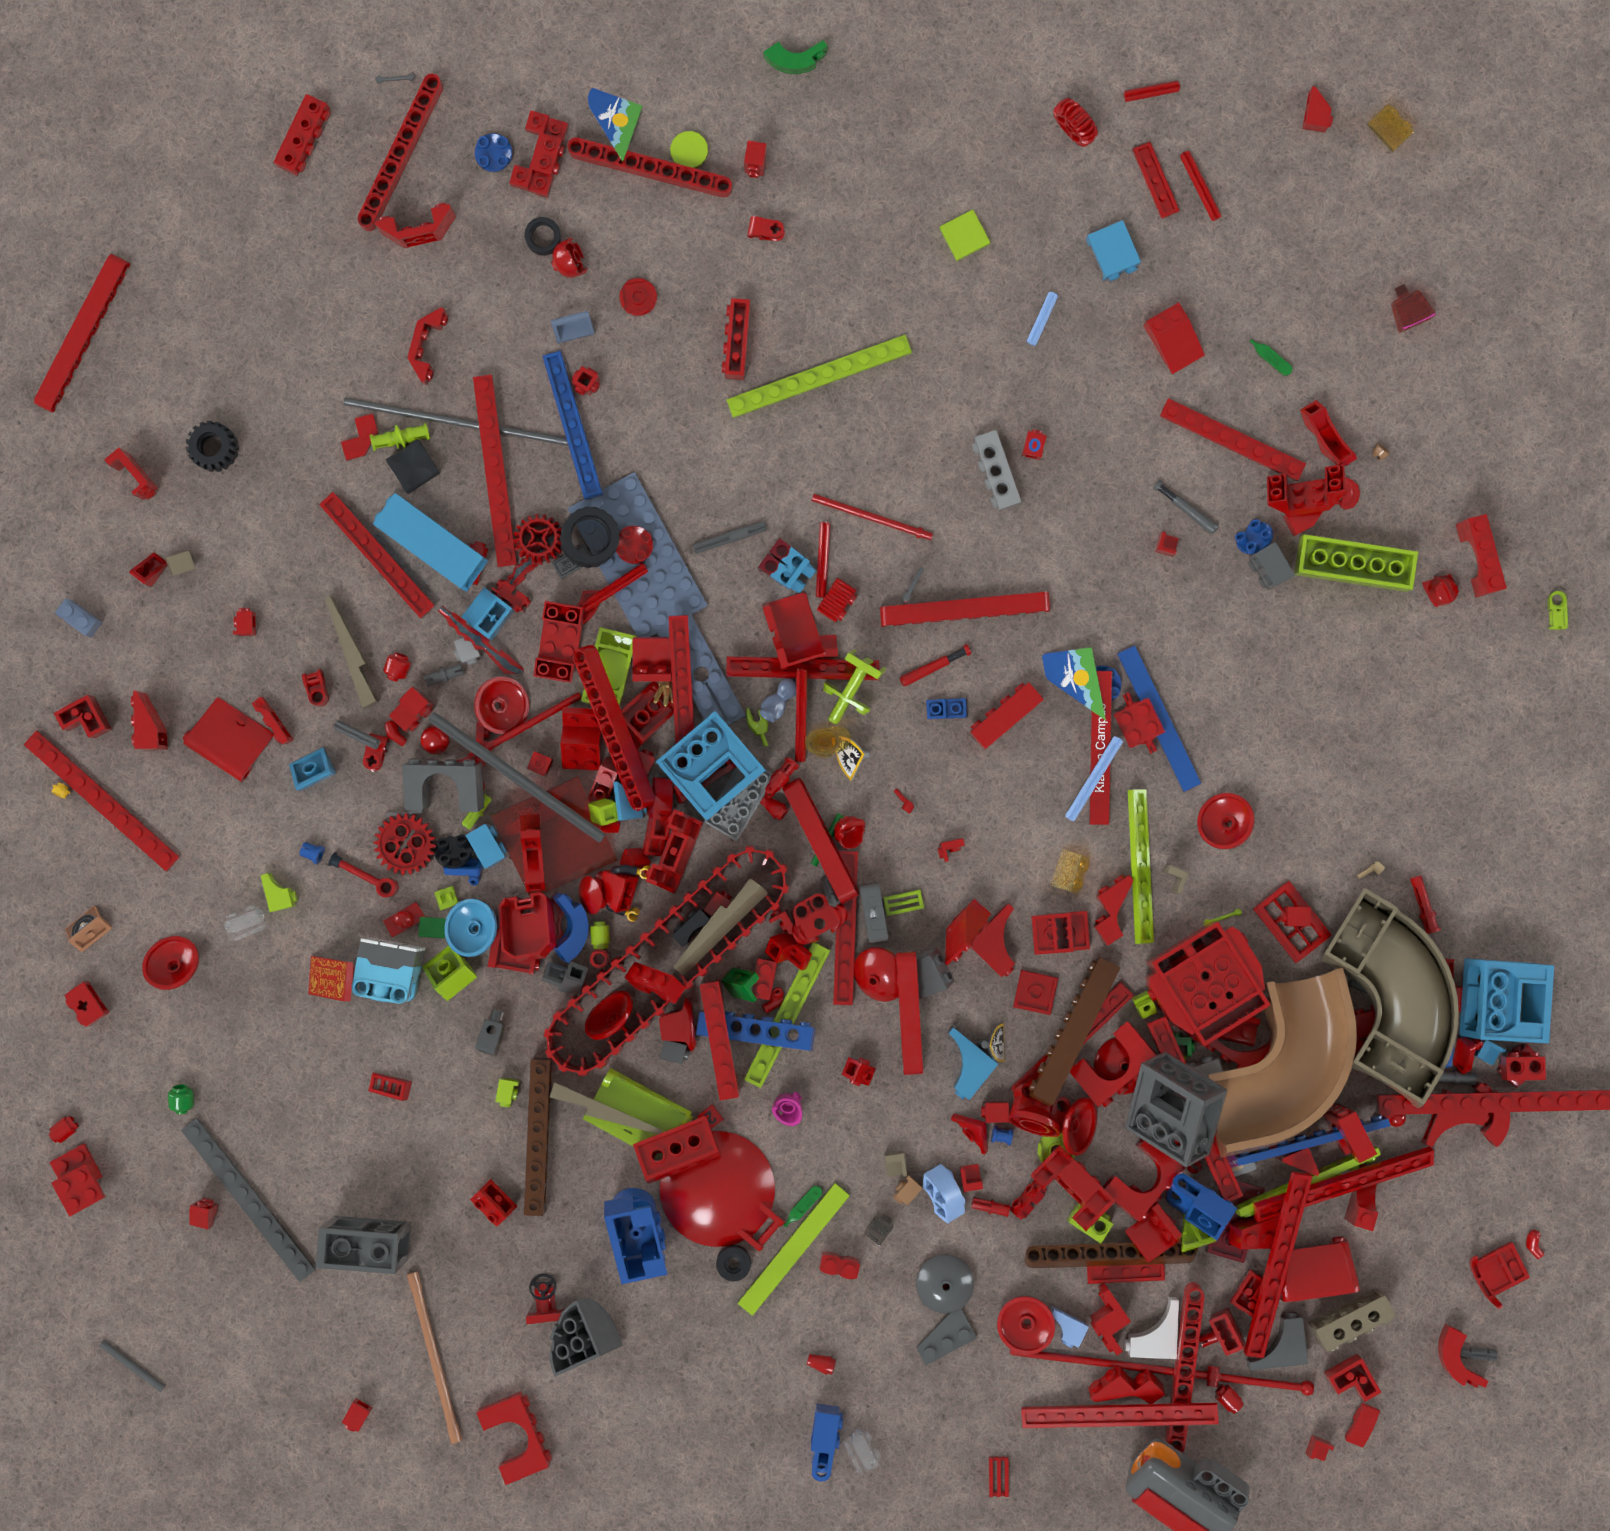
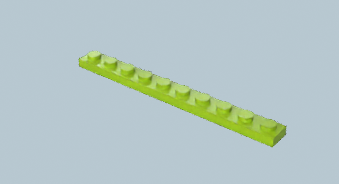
M906 335L726 399L732 417L735 418L912 354Z

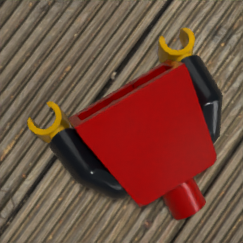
M619 865L613 866L608 870L599 871L595 875V879L599 878L602 881L601 889L608 911L621 916L627 915V919L631 922L637 920L638 917L633 916L632 913L639 915L640 910L636 907L630 909L639 879L636 874L640 875L642 879H647L644 870L648 871L650 866L637 869V866Z

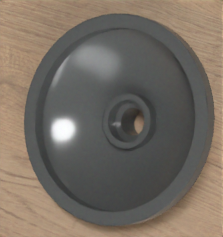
M948 1254L937 1255L928 1259L919 1269L916 1278V1289L920 1300L926 1307L938 1313H952L960 1310L969 1302L974 1290V1279L970 1268L960 1258ZM945 1283L949 1284V1288L946 1290L942 1288V1285Z

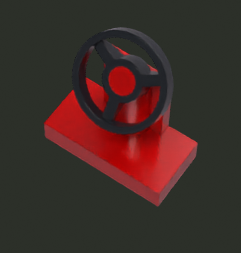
M539 1274L531 1280L529 1290L536 1300L537 1312L527 1313L526 1325L558 1321L561 1316L560 1314L565 1310H556L554 1294L557 1285L551 1275ZM540 1277H548L551 1279L547 1283L540 1282L538 1284L535 1282ZM532 1285L537 1288L534 1289L535 1295L532 1292Z

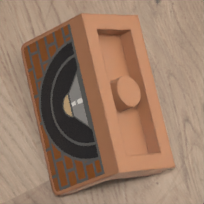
M93 906L66 927L65 932L69 943L83 952L110 931L112 927L100 916L97 907Z

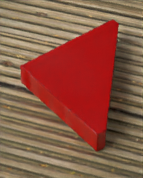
M953 1114L951 1120L961 1126L962 1132L971 1142L974 1141L981 1149V1154L985 1155L988 1151L986 1122Z

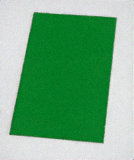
M420 917L418 937L446 939L444 931L446 919Z

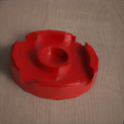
M633 278L628 280L621 288L619 300L622 308L628 314L643 316L649 314L654 309L657 303V293L655 287L647 280Z

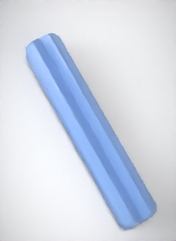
M1048 293L1027 339L1028 344L1033 346L1037 344L1058 298L1056 293Z

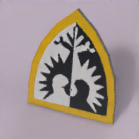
M1004 1023L995 1026L989 1039L977 1040V1046L984 1049L988 1048L996 1062H1004Z

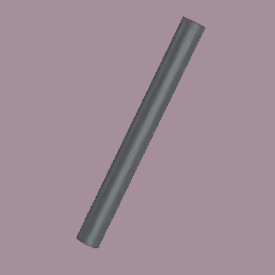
M105 1340L101 1342L99 1347L159 1392H162L165 1388L164 1384Z

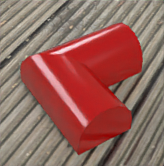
M1249 1269L1229 1301L1252 1318L1263 1277Z

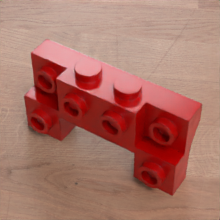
M530 110L525 130L526 132L539 135L529 169L514 165L509 181L510 186L548 198L554 175L559 173V157H563L565 152L563 143L569 126L567 122L549 118V115Z
M674 809L667 820V827L672 830L661 855L659 865L652 864L648 869L646 882L676 894L703 822Z
M1060 1145L1031 1174V1177L1044 1190L1056 1180L1082 1206L1072 1218L1086 1232L1116 1202L1100 1185L1099 1180L1086 1172L1085 1166L1081 1162H1076Z

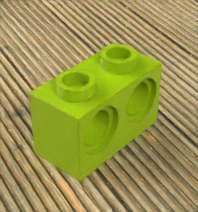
M1077 1203L1067 1221L1099 1243H1102L1114 1225L1110 1221L1111 1216L1104 1213L1098 1220L1104 1222L1103 1228L1096 1230L1093 1225L1086 1232L1072 1218L1082 1207Z

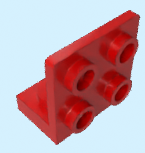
M633 637V682H671L669 637Z
M1159 1204L1152 1207L1146 1219L1136 1222L1125 1231L1147 1262H1151L1177 1244L1182 1237V1234Z

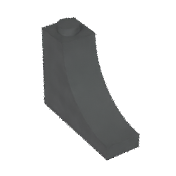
M1291 1311L1286 1312L1285 1316H1280L1278 1335L1274 1343L1266 1350L1264 1358L1253 1357L1246 1359L1247 1367L1250 1371L1308 1364L1303 1317L1300 1314Z

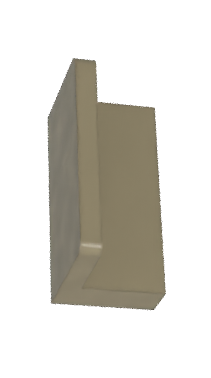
M1165 865L1163 873L1176 877L1171 892L1181 894L1189 872L1171 865Z

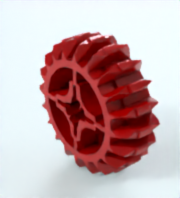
M1065 98L1054 108L1053 114L1056 122L1077 145L1087 146L1097 137L1098 131L1095 122L1078 102Z
M535 514V519H532L529 515L528 522L522 519L523 527L520 525L516 526L520 532H514V536L517 538L513 540V543L517 545L515 550L520 551L519 557L525 556V562L530 561L532 558V565H535L537 560H539L540 565H543V560L545 559L549 564L551 563L550 557L556 560L555 552L558 554L562 553L561 549L558 548L561 547L560 535L562 528H558L559 522L553 523V517L547 520L546 514H543L541 519L539 514ZM535 526H545V527H548V528H547V529L544 528L543 530L538 531V530L534 529L533 527H535ZM529 532L532 537L525 547L524 538L526 533ZM553 532L555 538L554 543L550 548L548 546L547 540L550 537V534ZM535 535L540 538L542 536L543 543L537 542ZM540 548L543 549L545 552L534 553L531 552V550L534 551L535 549Z

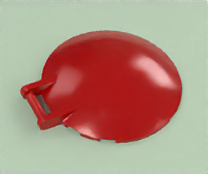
M712 1131L721 1156L660 1180V1199L665 1215L680 1234L695 1243L710 1247H724L746 1240L756 1250L761 1252L767 1240L779 1226L782 1227L785 1223L781 1217L771 1210L775 1196V1182L770 1164L762 1151L748 1139L735 1133ZM694 1139L691 1142V1146H697L700 1140ZM678 1146L673 1151V1154H678L681 1151V1147ZM770 1217L773 1223L758 1240L753 1238L755 1233Z

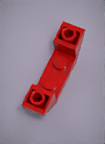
M441 307L417 321L407 356L414 371L424 385H427L428 381L432 380L434 370H431L432 366L429 363L418 361V359L423 357V340L426 341L429 334L427 327L442 330L443 326L447 325L448 315H446V310Z

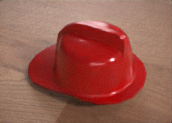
M1451 574L1434 576L1433 579L1422 582L1425 592L1435 607L1448 605L1458 596V586Z

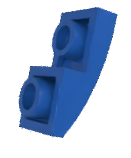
M966 698L926 700L927 719L968 718Z

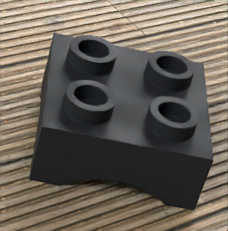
M418 439L400 452L385 459L408 494L440 474Z
M694 909L687 916L689 920L685 924L681 922L673 929L675 933L672 937L682 947L690 942L692 934L699 927L706 925L711 919L703 909L699 911Z

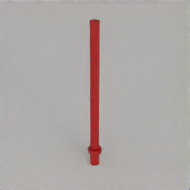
M813 494L811 500L915 535L918 539L921 537L931 541L933 533L922 530V527L916 528Z
M577 692L483 746L489 751L558 713L563 707H568L581 700V695ZM472 752L468 754L470 759L478 758Z

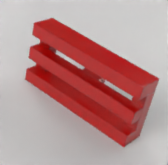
M989 1457V1497H1009L1008 1457ZM993 1461H997V1492H993ZM1001 1461H1004V1492H1001Z

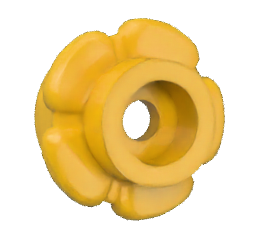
M59 782L57 785H52L51 793L66 799L67 795L70 794L68 786Z

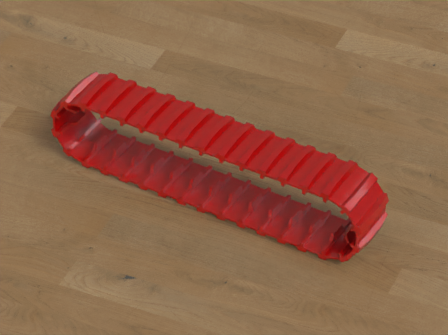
M748 845L745 851L737 855L730 853L727 856L728 862L724 866L714 867L712 869L714 875L708 880L701 879L698 882L699 888L694 893L688 891L683 896L684 902L681 905L674 904L669 908L670 914L665 919L658 918L654 922L655 928L651 932L645 930L640 935L641 941L636 945L633 943L629 944L625 949L626 954L622 958L620 956L615 957L611 961L612 967L608 971L602 969L597 973L596 982L586 983L582 987L583 993L580 996L574 995L568 1000V1007L566 1009L559 1008L553 1013V1022L544 1029V1037L547 1038L548 1048L545 1052L548 1058H552L559 1065V1070L562 1072H576L579 1076H587L590 1070L596 1067L599 1069L604 1068L609 1063L608 1057L611 1054L615 1056L623 1050L622 1044L625 1041H634L638 1036L637 1031L640 1028L647 1029L652 1024L651 1018L654 1015L661 1016L666 1011L665 1005L669 1001H666L661 1006L654 999L650 1002L656 1011L648 1018L643 1017L638 1012L636 1016L640 1019L641 1025L634 1031L624 1025L622 1029L625 1032L626 1038L620 1044L614 1042L611 1038L608 1039L607 1042L611 1045L612 1051L605 1057L603 1055L600 1056L595 1051L593 1055L597 1059V1063L588 1066L585 1057L581 1058V1066L571 1064L570 1061L573 1054H570L567 1060L563 1059L558 1050L564 1048V1044L557 1047L554 1044V1035H563V1032L555 1029L557 1021L562 1020L566 1025L570 1023L566 1018L565 1012L572 1006L582 1012L584 1008L579 1000L586 993L591 994L596 999L598 995L593 987L602 980L609 986L613 983L607 974L615 967L620 968L625 973L627 969L623 966L622 961L630 953L639 960L641 956L636 948L641 943L646 941L655 946L656 944L650 935L659 927L668 934L670 930L666 927L665 922L673 914L683 920L684 917L679 909L689 901L695 907H698L699 905L693 896L702 888L711 895L713 891L707 884L716 875H719L724 881L728 880L721 871L731 862L740 869L742 866L735 858L744 853H749L750 863H753L752 852H759L767 855L762 863L764 866L769 857L778 864L779 869L771 872V875L782 872L783 886L773 884L772 887L782 890L781 895L776 902L768 895L766 896V899L772 906L762 915L753 908L751 911L757 919L748 928L739 921L737 924L743 932L733 941L725 935L723 938L727 941L728 946L719 954L711 949L710 953L714 958L705 967L698 962L696 966L699 972L689 980L688 977L686 978L680 974L679 976L685 984V989L690 990L695 985L694 979L698 975L704 977L709 972L708 966L711 963H720L723 960L722 954L727 949L734 950L738 946L736 941L741 936L748 937L752 934L751 927L754 924H763L766 921L765 915L771 909L777 911L780 908L779 901L783 893H789L790 886L786 884L785 872L788 870L786 864H780L774 857L775 851L769 848L764 852L755 850L753 845Z

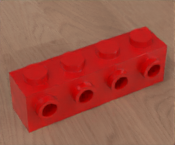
M305 94L273 161L278 168L295 176H298L299 172L302 173L306 167L305 160L314 150L313 143L322 134L321 126L330 117L331 112L327 103Z
M731 298L730 305L727 304L726 316H729V324H725V335H728L727 342H724L723 354H726V361H722L721 371L725 373V379L744 380L751 306L749 299Z
M1022 682L1014 689L1016 693L1012 697L1007 695L1000 701L1001 706L998 709L993 707L985 714L987 717L982 722L978 720L971 726L972 731L969 733L983 750L987 749L1044 700L1030 682L1026 685Z

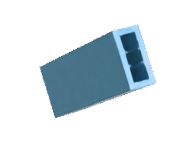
M396 493L387 499L386 506L375 516L373 525L466 592L489 561Z

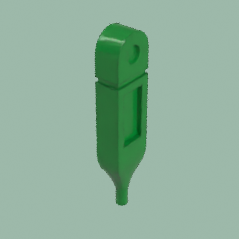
M1252 339L1249 341L1254 345L1257 354L1281 375L1288 376L1291 374L1292 366L1269 346L1257 343Z
M813 1186L792 1208L787 1222L783 1225L785 1228L790 1223L799 1220L822 1195V1189L819 1186Z

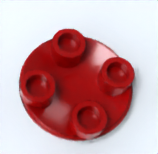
M628 526L620 531V540L616 549L617 555L623 561L630 564H638L645 561L653 550L651 534L640 526Z
M591 876L582 878L578 887V895L584 910L589 914H596L605 907L606 903L601 889L602 881Z

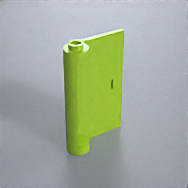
M612 1068L609 1069L593 1099L662 1130L661 1133L691 1122L693 1119L690 1116L691 1111ZM586 1114L583 1117V1120L631 1146L658 1135L587 1116ZM662 1153L655 1156V1159L659 1161L663 1158Z

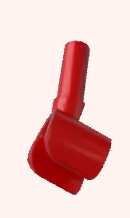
M895 789L894 793L904 802L901 808L910 814L914 809L913 803L907 800L898 789Z

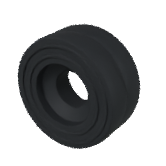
M739 1245L724 1247L717 1256V1271L727 1281L736 1282L742 1280L748 1275L751 1268V1257L748 1251ZM731 1258L739 1260L737 1268H731L728 1265V1261Z

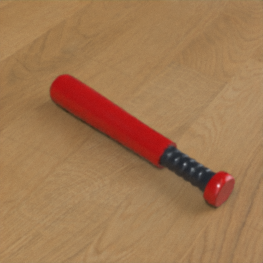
M967 644L963 645L962 649L900 676L899 680L902 686L906 687L949 665L950 662L962 656L971 655V651Z

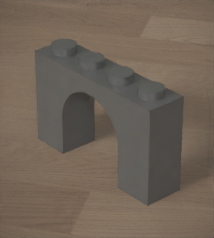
M410 758L408 762L402 764L405 810H424L430 806L429 782L432 775L436 773L445 774L455 782L458 789L459 812H478L484 808L482 762H475L474 759L457 762V759L439 761L437 758L427 759V761H420V758Z

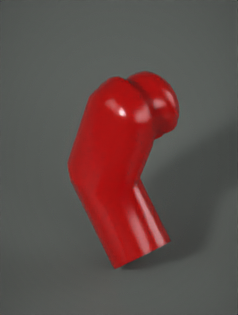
M387 721L384 725L387 737L400 746H404L407 738L399 734L397 724L394 721Z
M780 987L774 988L770 1001L762 1005L766 1014L782 1005L784 991Z
M1531 1230L1527 1235L1525 1245L1533 1256L1539 1260L1544 1256V1252L1538 1247L1541 1234L1537 1230Z

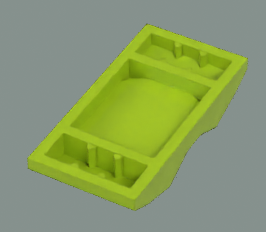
M600 627L595 647L598 650L620 706L633 658L632 639L637 636ZM584 689L581 702L590 704Z

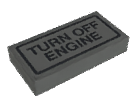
M585 543L576 548L582 554L591 555ZM565 555L552 562L561 579L582 568L572 563Z

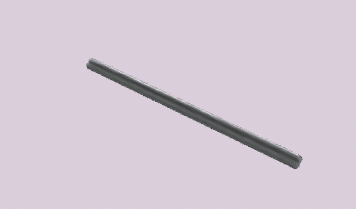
M436 712L431 714L428 719L431 724L595 841L600 843L604 839L606 834L439 714Z

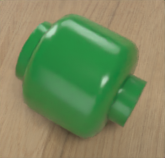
M178 1084L168 1091V1107L171 1111L181 1115L186 1114L188 1110L193 1108V1090L187 1085Z

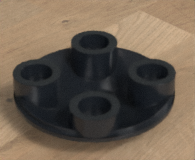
M463 834L455 837L441 838L437 841L435 858L443 867H461L473 855V848L467 837Z

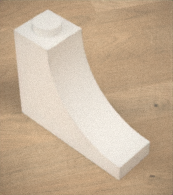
M1168 1297L1166 1310L1153 1327L1144 1332L1128 1334V1339H1125L1124 1348L1125 1351H1128L1130 1357L1177 1359L1179 1300L1176 1297Z

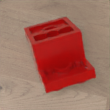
M563 707V728L560 742L562 769L599 770L601 765L602 732L593 709Z
M1087 911L1031 916L1034 955L1090 949Z
M85 1143L49 1162L58 1178L51 1182L69 1217L106 1197L97 1181L103 1176Z
M1102 1283L1098 1286L1100 1289L1098 1295L1105 1306L1090 1315L1093 1320L1090 1324L1098 1336L1103 1335L1101 1340L1110 1353L1114 1351L1117 1356L1123 1350L1113 1337V1334L1131 1321L1106 1284Z

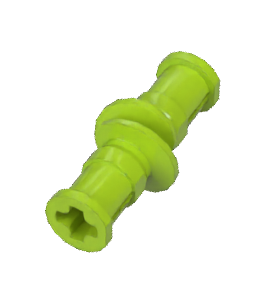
M423 423L424 425L408 427L400 430L398 425H395L393 432L389 431L374 436L370 434L373 452L378 448L393 447L394 445H397L399 449L400 444L406 448L407 442L412 443L417 439L427 438V440H430L427 424Z

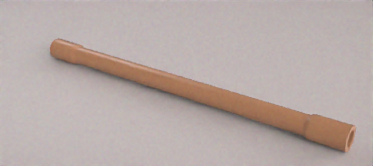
M418 1271L410 1272L406 1275L414 1297L447 1423L451 1444L462 1441V1437L456 1422L423 1297Z

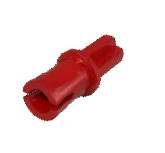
M976 1197L971 1202L972 1209L988 1212L989 1215L993 1213L1006 1217L1009 1216L1010 1205L994 1202L993 1199L989 1201Z

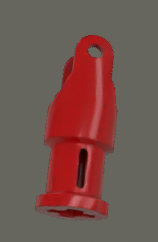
M786 757L783 765L771 775L769 783L765 787V796L767 798H772L776 792L784 788L790 780L789 777L792 773L799 769V765L793 759Z

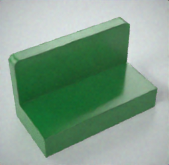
M732 968L721 980L732 997L750 1002L757 1000L750 990L759 979L756 972Z

